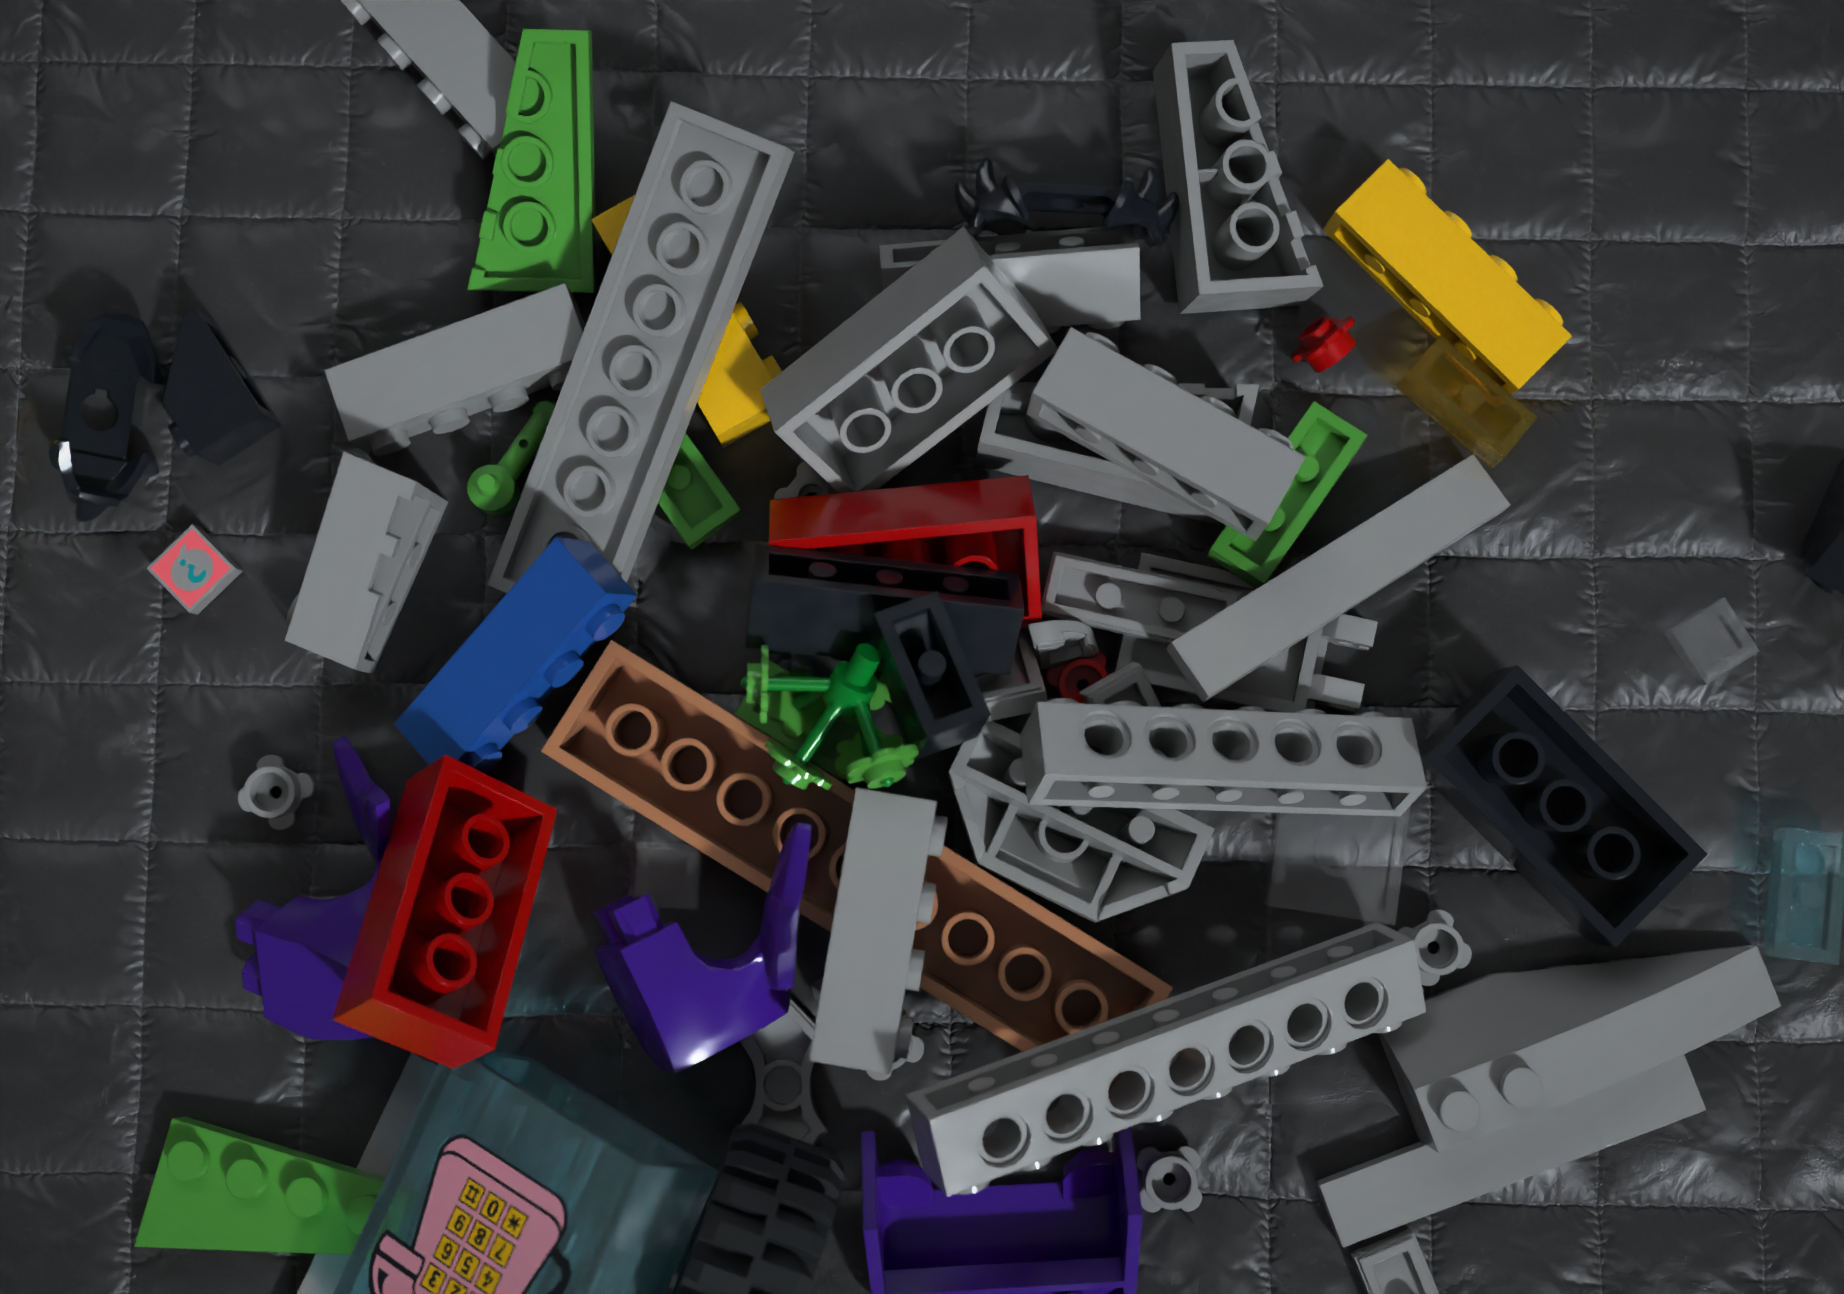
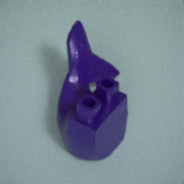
M343 736L333 741L334 758L352 811L354 823L375 861V872L372 879L360 889L345 896L329 900L296 896L283 907L264 900H257L242 912L235 921L237 939L257 947V952L246 960L245 966L241 971L243 989L262 996L266 1019L312 1040H357L372 1037L332 1020L390 836V799L378 785L371 781L347 737Z
M796 823L787 835L776 863L768 894L765 897L760 934L749 949L737 957L725 960L712 959L695 950L677 922L661 921L649 893L637 897L627 895L592 912L606 941V944L593 950L624 1017L643 1050L660 1070L677 1073L757 1032L788 1013L791 988H793L798 917L806 878L811 825Z

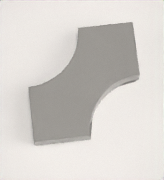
M792 996L790 997L788 1013L740 1040V1043L752 1060L756 1076L754 1102L741 1125L755 1123L815 1145L829 1130V1127L824 1123L815 1107L811 1089L812 1071L815 1062L809 1061L816 1021Z

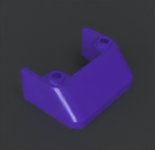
M1131 1126L1116 1132L1115 1152L1091 1148L1077 1153L1073 1159L1064 1165L1062 1169V1182L986 1186L975 1193L954 1194L949 1197L940 1189H933L932 1179L912 1161L892 1160L878 1166L875 1131L861 1132L863 1232L871 1294H1137L1142 1207Z

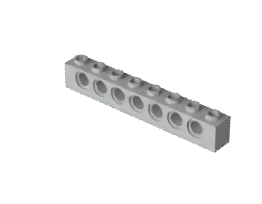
M1376 922L906 1094L922 1169L947 1197L954 1194L975 1193L984 1189L990 1180L1019 1169L1032 1170L1040 1168L1049 1163L1052 1156L1081 1145L1094 1146L1108 1141L1117 1131L1141 1122L1151 1123L1164 1120L1173 1113L1174 1109L1200 1099L1210 1100L1229 1094L1236 1085L1257 1077L1280 1075L1286 1072L1293 1063L1314 1055L1337 1053L1343 1050L1348 1042L1371 1033L1394 1031L1402 1025V1021L1426 1013L1415 941L1400 932ZM1237 1031L1235 1037L1230 1042L1232 1035ZM1180 1051L1176 1061L1170 1065L1172 1058ZM1121 1073L1117 1083L1109 1089L1112 1080ZM1061 1095L1056 1107L1046 1113L1050 1103ZM999 1119V1123L994 1131L983 1137L987 1126L994 1120Z

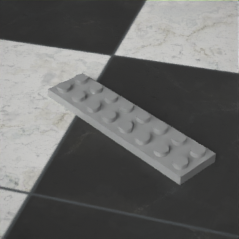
M672 101L670 102L487 585L508 593L556 537L589 541L627 583L792 161L794 151Z

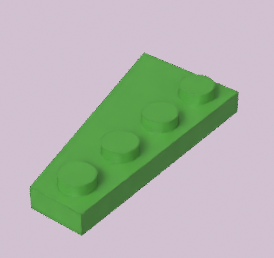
M523 29L505 111L507 114L501 144L497 148L492 172L494 174L487 210L483 214L479 233L480 243L475 266L471 271L468 290L542 292L565 283L571 292L594 293L597 290L596 227L591 220L595 217L592 31Z
M186 1116L172 1118L134 1247L371 1256L378 1239L387 1229L404 1241L419 1187Z

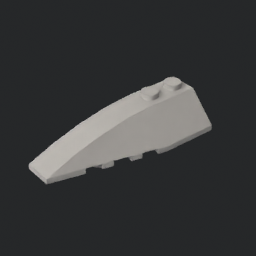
M1751 944L1679 952L1647 958L1609 960L1610 962L1584 965L1547 967V969L1521 972L1491 973L1424 998L1426 1013L1402 1021V1025L1394 1031L1378 1033L1418 1139L1436 1152H1443L1623 1082L1684 1055L1781 1007L1757 945Z

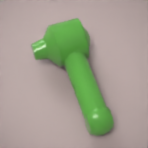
M549 399L540 400L533 406V415L497 465L482 466L471 474L467 492L470 500L483 513L490 516H503L510 513L517 506L520 499V488L517 479L539 450L556 405L555 401Z

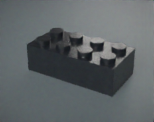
M1518 665L1495 670L1418 747L1425 778L1589 943L1616 948L1708 855Z

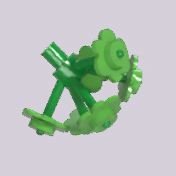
M869 644L858 645L850 661H843L837 664L830 677H813L808 670L802 668L792 671L789 675L779 672L774 676H768V645H761V663H747V676L741 679L740 684L743 689L747 690V703H760V723H767L768 716L774 722L780 723L781 732L787 738L793 739L801 734L806 737L797 753L771 740H768L764 745L768 749V753L776 759L772 769L782 777L784 784H793L805 790L810 782H814L824 789H830L833 783L824 776L825 774L821 770L808 763V761L839 715L848 718L856 717L859 725V731L854 735L853 740L841 741L836 747L838 758L835 761V771L838 776L846 778L848 783L864 781L870 789L884 786L889 787L906 775L905 767L914 763V757L919 754L917 746L915 744L904 746L903 739L898 735L885 736L884 732L875 728L871 717V710H878L883 707L885 701L891 702L883 663L880 662L882 655L874 646Z

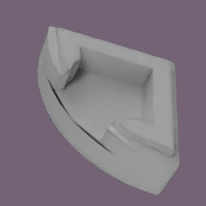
M1052 620L1028 625L1039 669L1044 670L1071 663L1078 659L1094 657L1099 653L1094 632L1085 623L1072 620Z

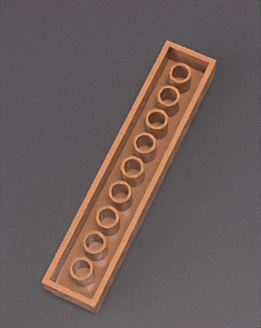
M611 640L541 752L767 893L780 851L790 830L796 823L811 825L806 878L799 913L831 932L856 790L816 765L814 766L825 774L824 776L833 783L829 790L820 787L814 782H810L805 790L793 784H784L782 777L772 769L776 759L768 753V749L764 746L768 740L778 745H782L781 743L634 652ZM944 844L941 857L928 855L923 882L937 885L930 924L916 922L912 949L925 951L919 988L1020 1051H1027L1166 1000L1173 987L1159 977ZM1121 1073L1112 1080L1109 1089L1116 1084Z

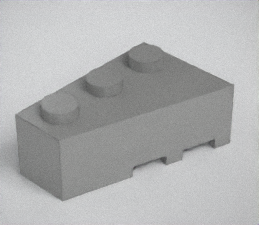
M343 451L300 592L293 600L287 614L286 624L289 628L285 641L354 670L374 674L448 501L412 479Z

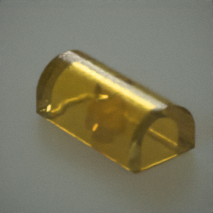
M1441 335L1395 385L1396 388L1491 469L1506 457L1537 419L1532 412Z

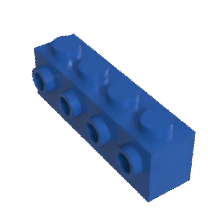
M556 537L404 711L394 725L428 765L446 754L487 774L500 762L502 758L500 750L513 735L524 731L540 717L543 711L541 704L553 690L571 681L581 671L584 665L582 658L597 641L612 635L622 625L625 619L623 612L638 595L589 541Z

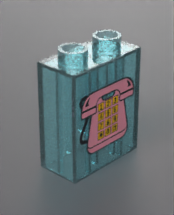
M491 1051L455 1069L438 1063L333 1294H665L719 1171L531 1057Z

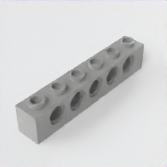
M1056 698L1047 702H1037L1020 734L1028 805L1400 817L1427 788L1412 718L1386 717L1380 712H1364L1357 715L1326 714L1319 709H1306L1296 713L1265 712L1264 709L1256 706L1241 707L1235 710L1204 709L1197 704H1181L1171 708L1141 706L1134 701H1119L1110 705L1080 704L1073 699ZM1088 745L1098 748L1104 755L1096 753ZM1153 748L1160 750L1167 757L1160 755ZM1217 751H1219V752H1221L1222 754H1224L1227 758H1225V757H1223L1222 755H1220Z

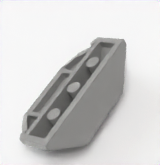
M994 721L986 722L977 738L962 743L948 772L976 865L1094 923L1188 889L1215 829L1176 809L1028 805L1021 735Z

